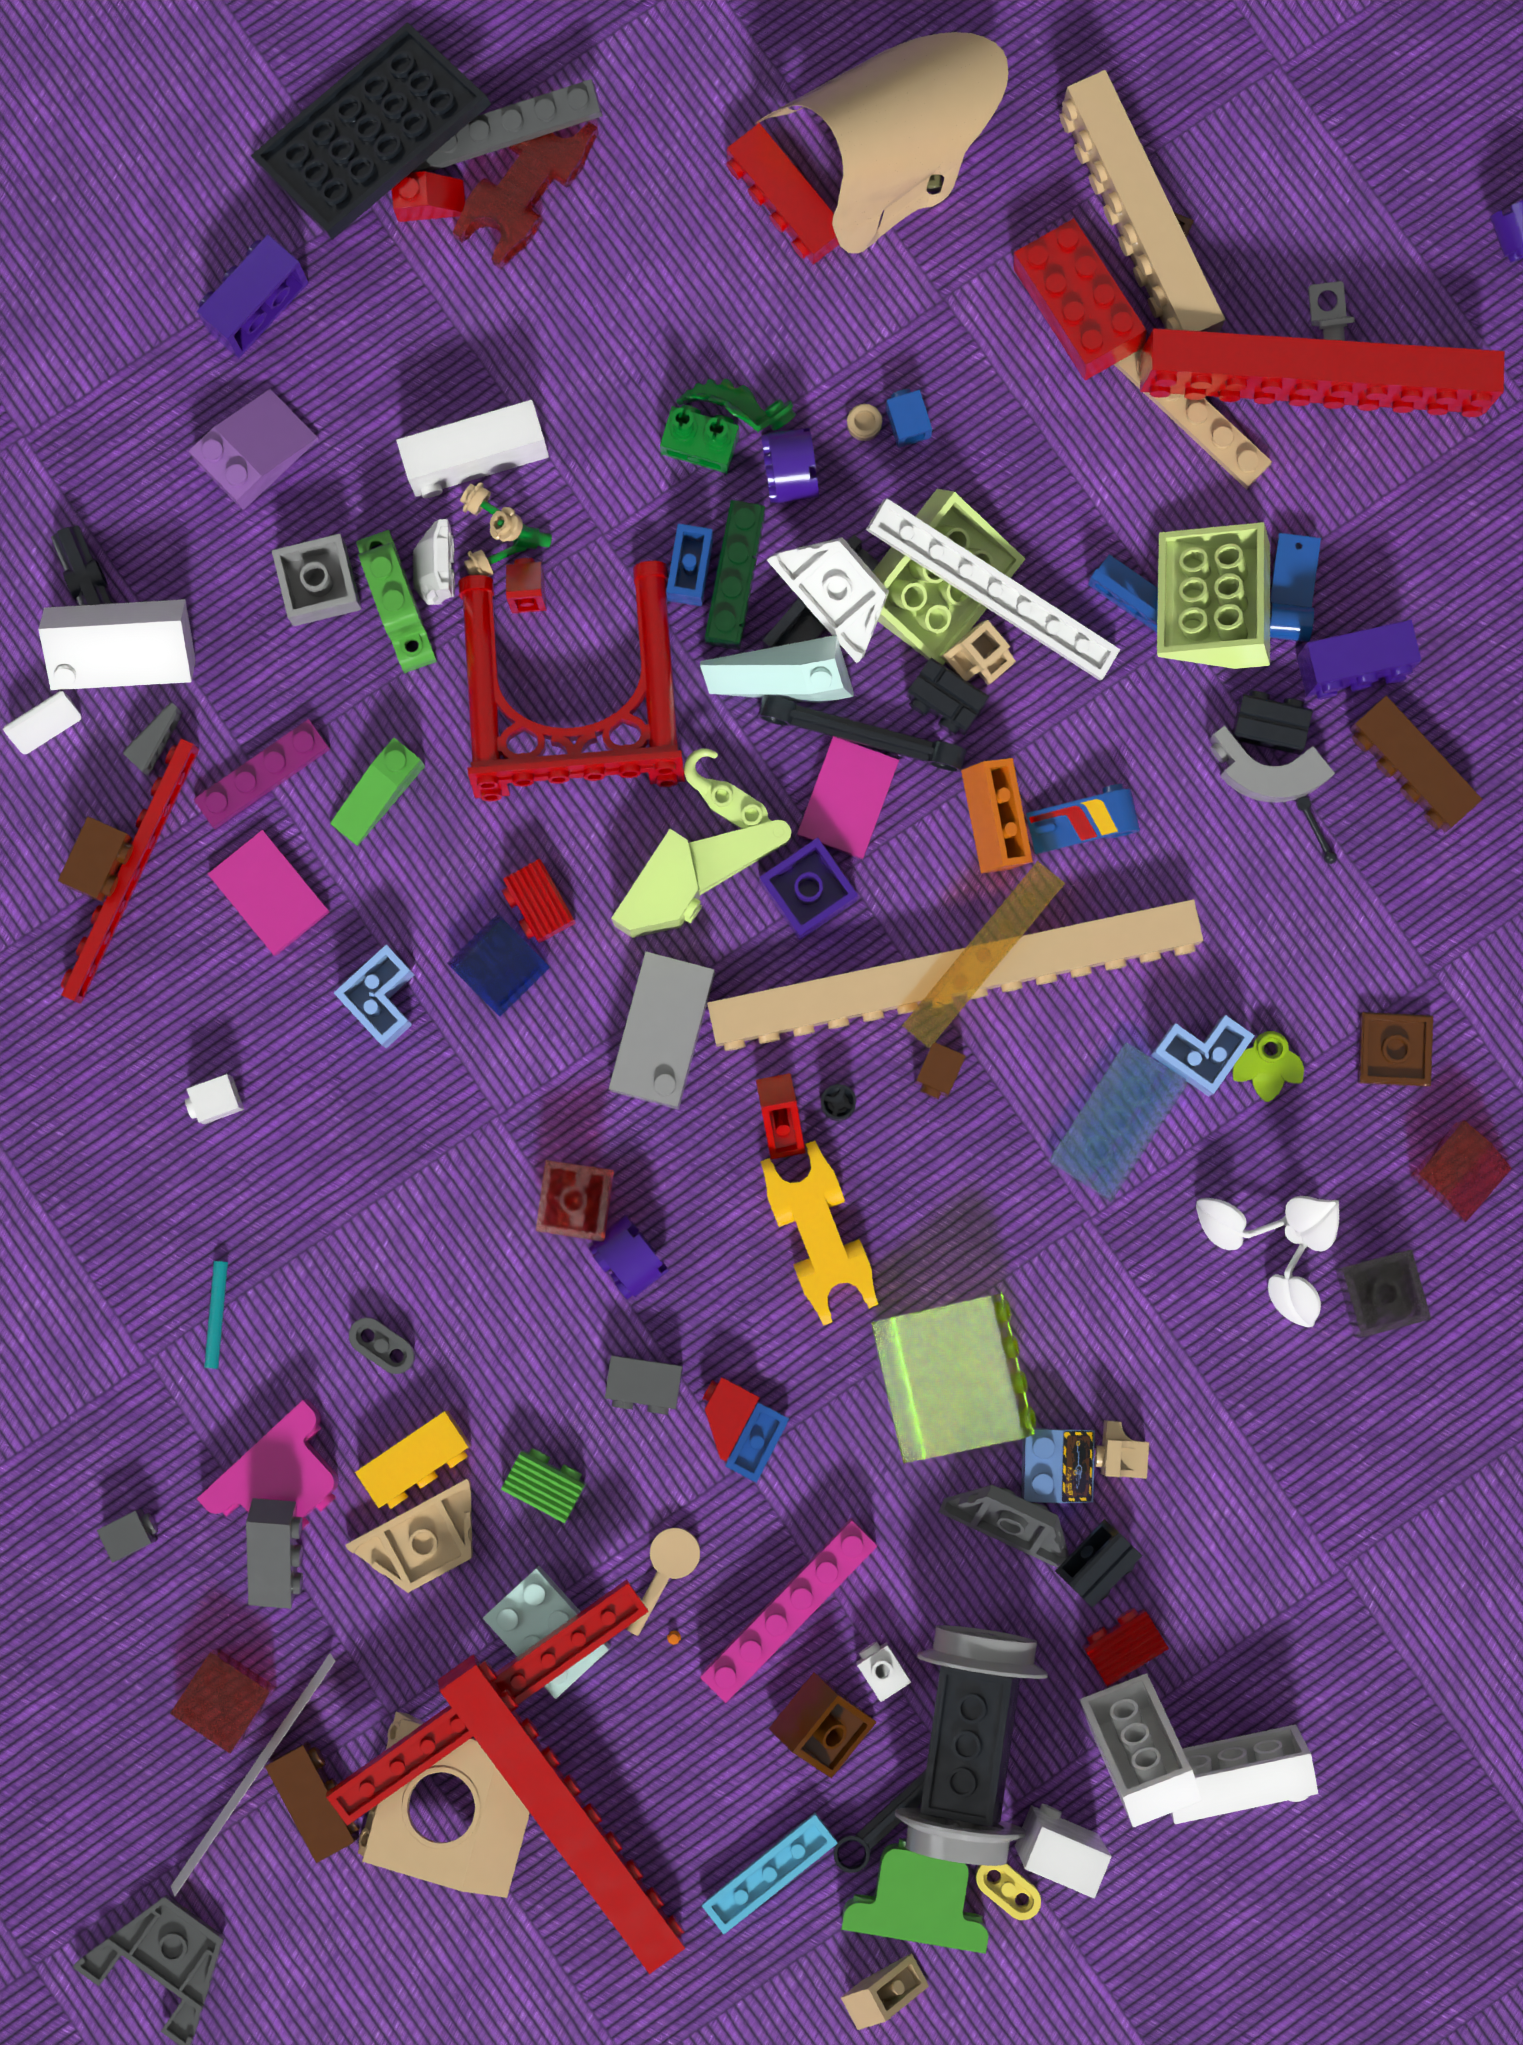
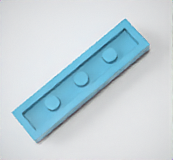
M814 1813L706 1899L701 1906L721 1932L725 1934L838 1844L837 1840L818 1815Z

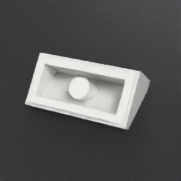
M59 691L5 725L3 730L19 751L25 755L80 721L82 716L71 698L63 691Z

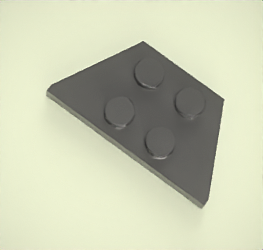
M994 1485L985 1486L944 1498L939 1509V1513L1058 1568L1069 1557L1058 1515L1050 1512L1041 1504L1030 1503L1017 1497L1009 1489L998 1488Z

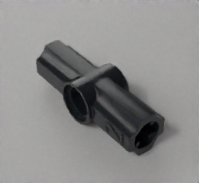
M78 525L66 527L51 536L53 545L65 570L63 572L65 582L74 600L78 601L80 606L113 604L106 589L108 588V583L98 561L93 559L81 528Z

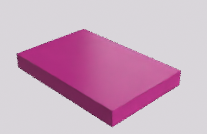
M833 737L797 836L810 841L818 837L824 846L863 860L899 759Z
M263 830L208 873L209 877L274 956L278 955L330 912Z

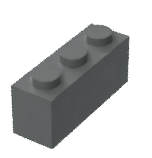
M252 1499L246 1520L248 1605L291 1609L295 1594H301L303 1573L297 1572V1567L301 1566L303 1546L297 1545V1539H300L302 1532V1517H296V1502Z

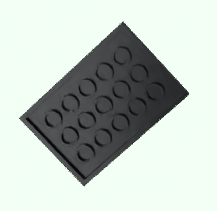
M407 22L256 150L251 157L333 240L491 105V103L475 84Z

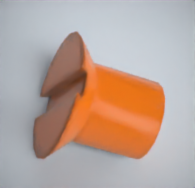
M670 1631L669 1635H667V1640L670 1644L676 1645L681 1640V1635L678 1631Z

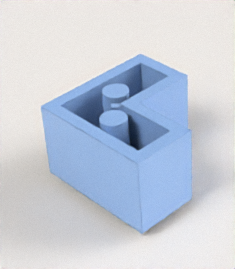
M387 945L334 992L340 1001L385 1048L389 1047L412 1025L389 998L415 974Z
M1227 1015L1220 1018L1204 1042L1175 1023L1167 1031L1151 1056L1209 1097L1218 1089L1255 1035Z

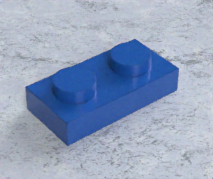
M758 1402L725 1467L757 1483L790 1418Z

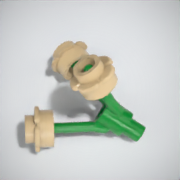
M482 482L476 486L470 484L464 491L460 502L465 504L463 512L469 511L477 516L482 509H485L492 514L490 520L491 536L495 540L500 539L502 542L513 541V546L486 558L482 550L474 553L468 552L469 559L464 561V565L469 576L485 575L490 577L493 575L490 565L515 553L526 551L527 548L536 549L537 546L549 548L552 536L549 533L540 532L538 528L522 524L520 516L515 514L514 509L504 507L501 511L488 503L491 492L484 488Z

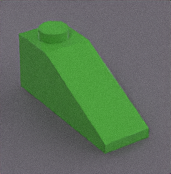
M393 738L369 766L330 824L358 847L424 769L425 765L422 760L397 739Z

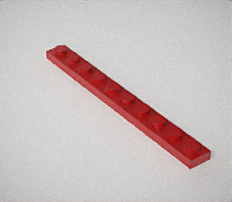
M626 1579L495 1672L498 1679L494 1682L501 1692L508 1689L516 1702L520 1704L649 1612L648 1608ZM449 1705L327 1791L326 1798L348 1826L473 1736Z

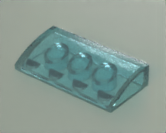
M1126 1042L1049 1159V1162L1101 1197L1112 1202L1188 1085L1187 1080Z

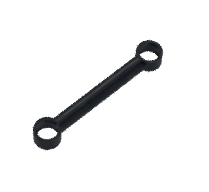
M763 695L757 715L758 718L773 724L796 726L925 761L934 767L952 772H961L966 755V749L951 743L927 741L801 707L792 701L771 695Z
M926 1769L857 1833H847L838 1838V1844L834 1846L833 1851L834 1860L841 1870L848 1873H856L864 1869L869 1862L870 1850L902 1822L895 1816V1811L900 1808H917L922 1803ZM846 1841H857L864 1846L865 1854L858 1865L848 1866L841 1862L838 1851L840 1845Z

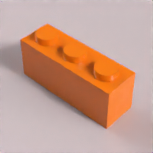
M1013 758L983 761L961 770L981 874L1011 870L1032 863L1033 860Z

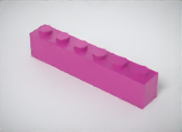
M850 1518L703 1670L700 1678L727 1703L878 1546L877 1543Z

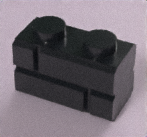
M932 657L907 691L906 696L911 700L909 703L911 708L924 716L928 712L940 719L938 725L954 736L957 732L965 736L989 700L988 695Z
M1250 691L1249 695L1243 694L1239 699L1232 735L1238 742L1300 755L1305 748L1312 709L1304 708L1305 703L1297 699L1285 698L1284 702L1281 703L1270 700V695L1265 692Z
M1104 1519L1055 1572L1093 1608L1099 1601L1104 1600L1109 1595L1111 1588L1124 1575L1133 1570L1135 1563L1142 1555Z

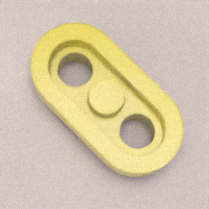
M1008 1864L978 1866L976 1882L979 1889L1008 1914L1018 1920H1028L1038 1913L1041 1906V1897L1038 1890ZM991 1870L999 1871V1880L990 1882L987 1879L988 1872ZM1025 1893L1028 1895L1029 1899L1025 1905H1018L1015 1902L1018 1894Z

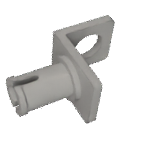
M1337 281L1310 285L1308 291L1311 326H1319V329H1323L1324 339L1345 341L1344 327L1347 326V323L1355 321L1354 317L1346 316L1344 283ZM1326 290L1334 292L1337 297V304L1330 311L1322 310L1317 302L1319 295Z

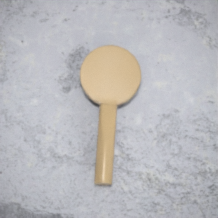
M668 1528L660 1532L653 1540L650 1547V1559L657 1572L642 1598L649 1612L626 1628L630 1633L639 1636L670 1578H683L696 1568L700 1559V1546L694 1535L685 1529Z

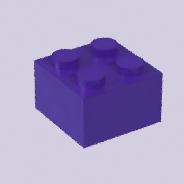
M818 837L759 877V883L799 940L858 901V894Z

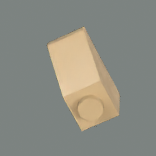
M909 1954L863 1979L840 1998L857 2030L886 2022L928 1988L929 1985L912 1954Z

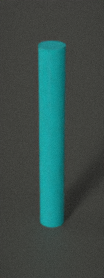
M214 1261L204 1368H219L228 1262Z

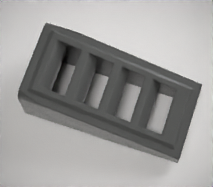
M169 703L123 751V754L147 776L153 770L183 714L173 703Z

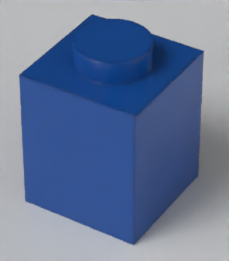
M903 389L893 393L891 399L886 400L885 410L897 447L900 448L930 439L932 426L920 390L911 392L910 389Z

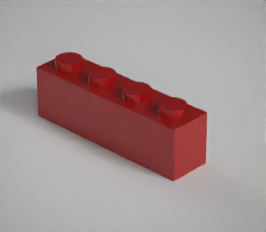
M760 123L727 147L728 162H726V166L737 180L743 178L750 187L747 190L751 198L758 206L765 205L771 213L769 218L779 232L786 231L793 240L791 242L793 249L802 259L807 257L814 265L839 245L832 226L834 213Z

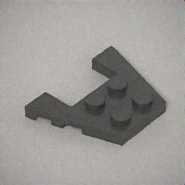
M165 1895L79 1959L73 1968L94 1984L100 1986L119 1958L124 1956L182 1999L160 2032L178 2045H192L225 1936L170 1896Z

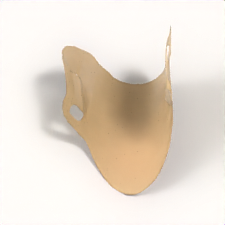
M951 32L918 37L884 50L773 111L756 123L770 117L791 114L806 107L817 113L828 124L839 145L843 163V179L832 226L840 247L848 253H860L874 244L883 234L911 213L921 208L933 207L949 196L954 188L965 152L983 131L1003 98L1008 81L1007 58L1003 50L995 42L972 33ZM791 106H803L797 110H791L788 108ZM933 174L944 176L941 191L937 194H929L927 192L928 182ZM883 210H884V213H883V216H882V220H881V223H880V225H879L880 217H881V214H882V212H883Z

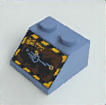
M1023 1428L1021 1498L1028 1502L1042 1503L1093 1502L1095 1430Z

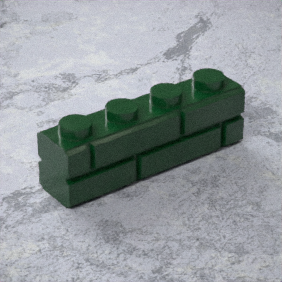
M736 500L730 501L705 633L707 645L740 650L749 597L751 595L765 521V506Z

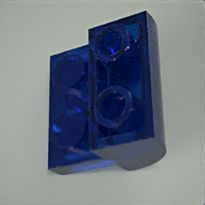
M498 914L447 963L499 1017L550 968Z

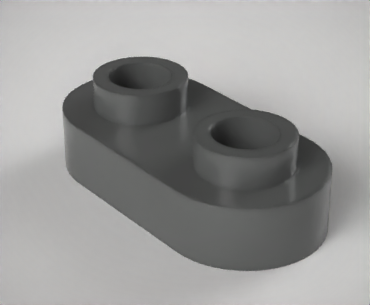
M362 1318L351 1326L349 1341L352 1347L379 1367L392 1374L404 1373L412 1367L415 1361L413 1346L380 1321L374 1318ZM366 1329L373 1330L375 1334L373 1341L369 1343L365 1342L362 1338V1333ZM395 1349H400L404 1354L403 1360L399 1363L394 1362L391 1358V1354Z

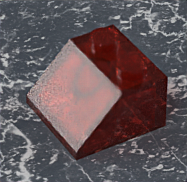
M1463 1120L1453 1125L1411 1174V1177L1462 1221L1467 1222L1512 1168L1489 1140Z
M545 1160L536 1231L604 1241L614 1170L566 1161Z

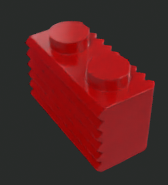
M537 859L503 879L507 887L501 891L511 909L518 906L524 918L518 922L528 939L535 936L538 943H541L576 924L541 859Z
M1135 1607L1131 1608L1116 1618L1119 1624L1113 1628L1106 1630L1103 1626L1086 1636L1088 1643L1082 1647L1107 1687L1169 1649L1144 1609L1137 1612Z

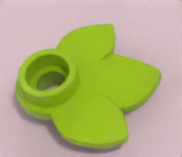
M1267 1031L1255 1039L1252 1048L1244 1050L1233 1066L1232 1076L1236 1082L1252 1080V1085L1259 1097L1265 1102H1270L1280 1093L1285 1081L1294 1084L1302 1083L1304 1066L1300 1057L1289 1051L1288 1042L1282 1034L1275 1031ZM1270 1042L1276 1046V1053L1273 1056L1265 1053L1264 1046L1266 1043Z

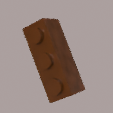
M307 1741L269 1762L265 1768L312 1857L318 1863L354 1843L359 1837L356 1831L360 1830L357 1819L347 1826L326 1798V1792L338 1783L334 1778L328 1779L322 1768L326 1765L322 1753L317 1746L311 1747Z

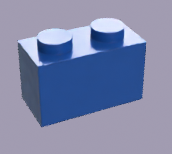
M684 524L677 525L666 590L668 601L702 607L713 545V529Z

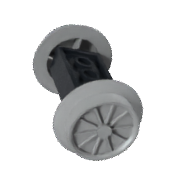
M937 1625L933 1648L917 1653L918 1659L941 1665L921 1808H900L895 1811V1816L908 1825L906 1849L917 1854L951 1862L998 1866L1007 1864L1010 1841L1026 1836L1025 1829L1001 1821L1020 1678L1043 1679L1047 1678L1048 1675L1046 1671L1034 1664L1037 1647L1036 1640L985 1629Z

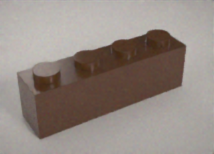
M1387 695L1349 729L1354 734L1352 736L1354 743L1362 751L1367 752L1369 750L1378 760L1376 762L1378 769L1386 777L1391 778L1393 776L1402 786L1400 788L1402 795L1412 804L1417 802L1426 812L1424 814L1425 819L1436 830L1441 828L1444 832H1447L1483 800Z

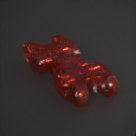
M589 122L573 137L561 138L555 136L552 132L509 146V149L519 155V157L498 186L487 178H483L467 198L463 211L452 232L454 238L463 243L479 228L491 227L497 229L501 234V238L491 259L493 265L501 270L519 252L527 247L539 230L543 217L532 209L553 180L567 188L584 168L587 157L599 134L598 127Z

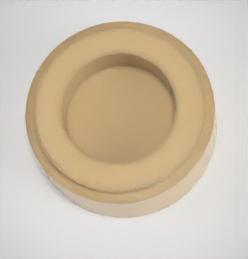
M859 404L849 412L847 428L855 439L869 441L879 434L882 427V416L876 407L870 404Z

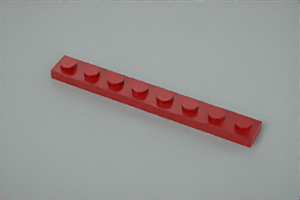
M180 739L178 745H173L167 754L165 764L168 767L163 777L159 776L152 786L150 795L153 796L148 810L144 808L136 821L138 831L134 840L130 843L134 846L128 862L125 865L122 864L119 872L115 875L119 879L113 894L110 897L107 896L103 905L99 904L96 907L91 918V924H94L89 936H84L77 947L76 956H79L74 968H69L62 979L61 988L64 990L61 995L82 1004L197 757L199 749L193 743Z

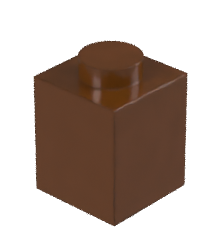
M933 1041L915 1081L916 1084L921 1085L919 1091L939 1100L940 1095L948 1097L966 1056Z

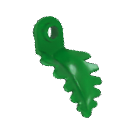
M708 379L705 385L696 383L692 390H686L676 400L679 406L697 401L719 405L727 409L732 415L740 418L757 432L769 425L773 431L778 430L796 416L792 409L794 405L791 401L783 403L779 399L765 410L761 409L748 387L741 385L738 388H734L733 383L729 379L722 380L719 385L713 379Z

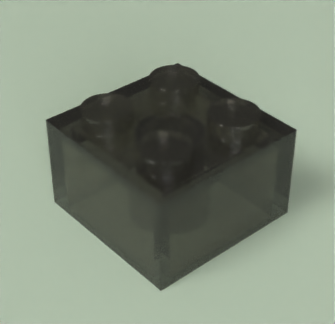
M1412 1249L1335 1268L1355 1338H1363L1431 1319Z

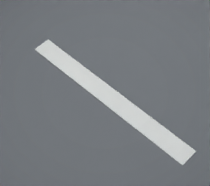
M329 1653L171 1885L174 1896L183 1886L335 1663L331 1653Z

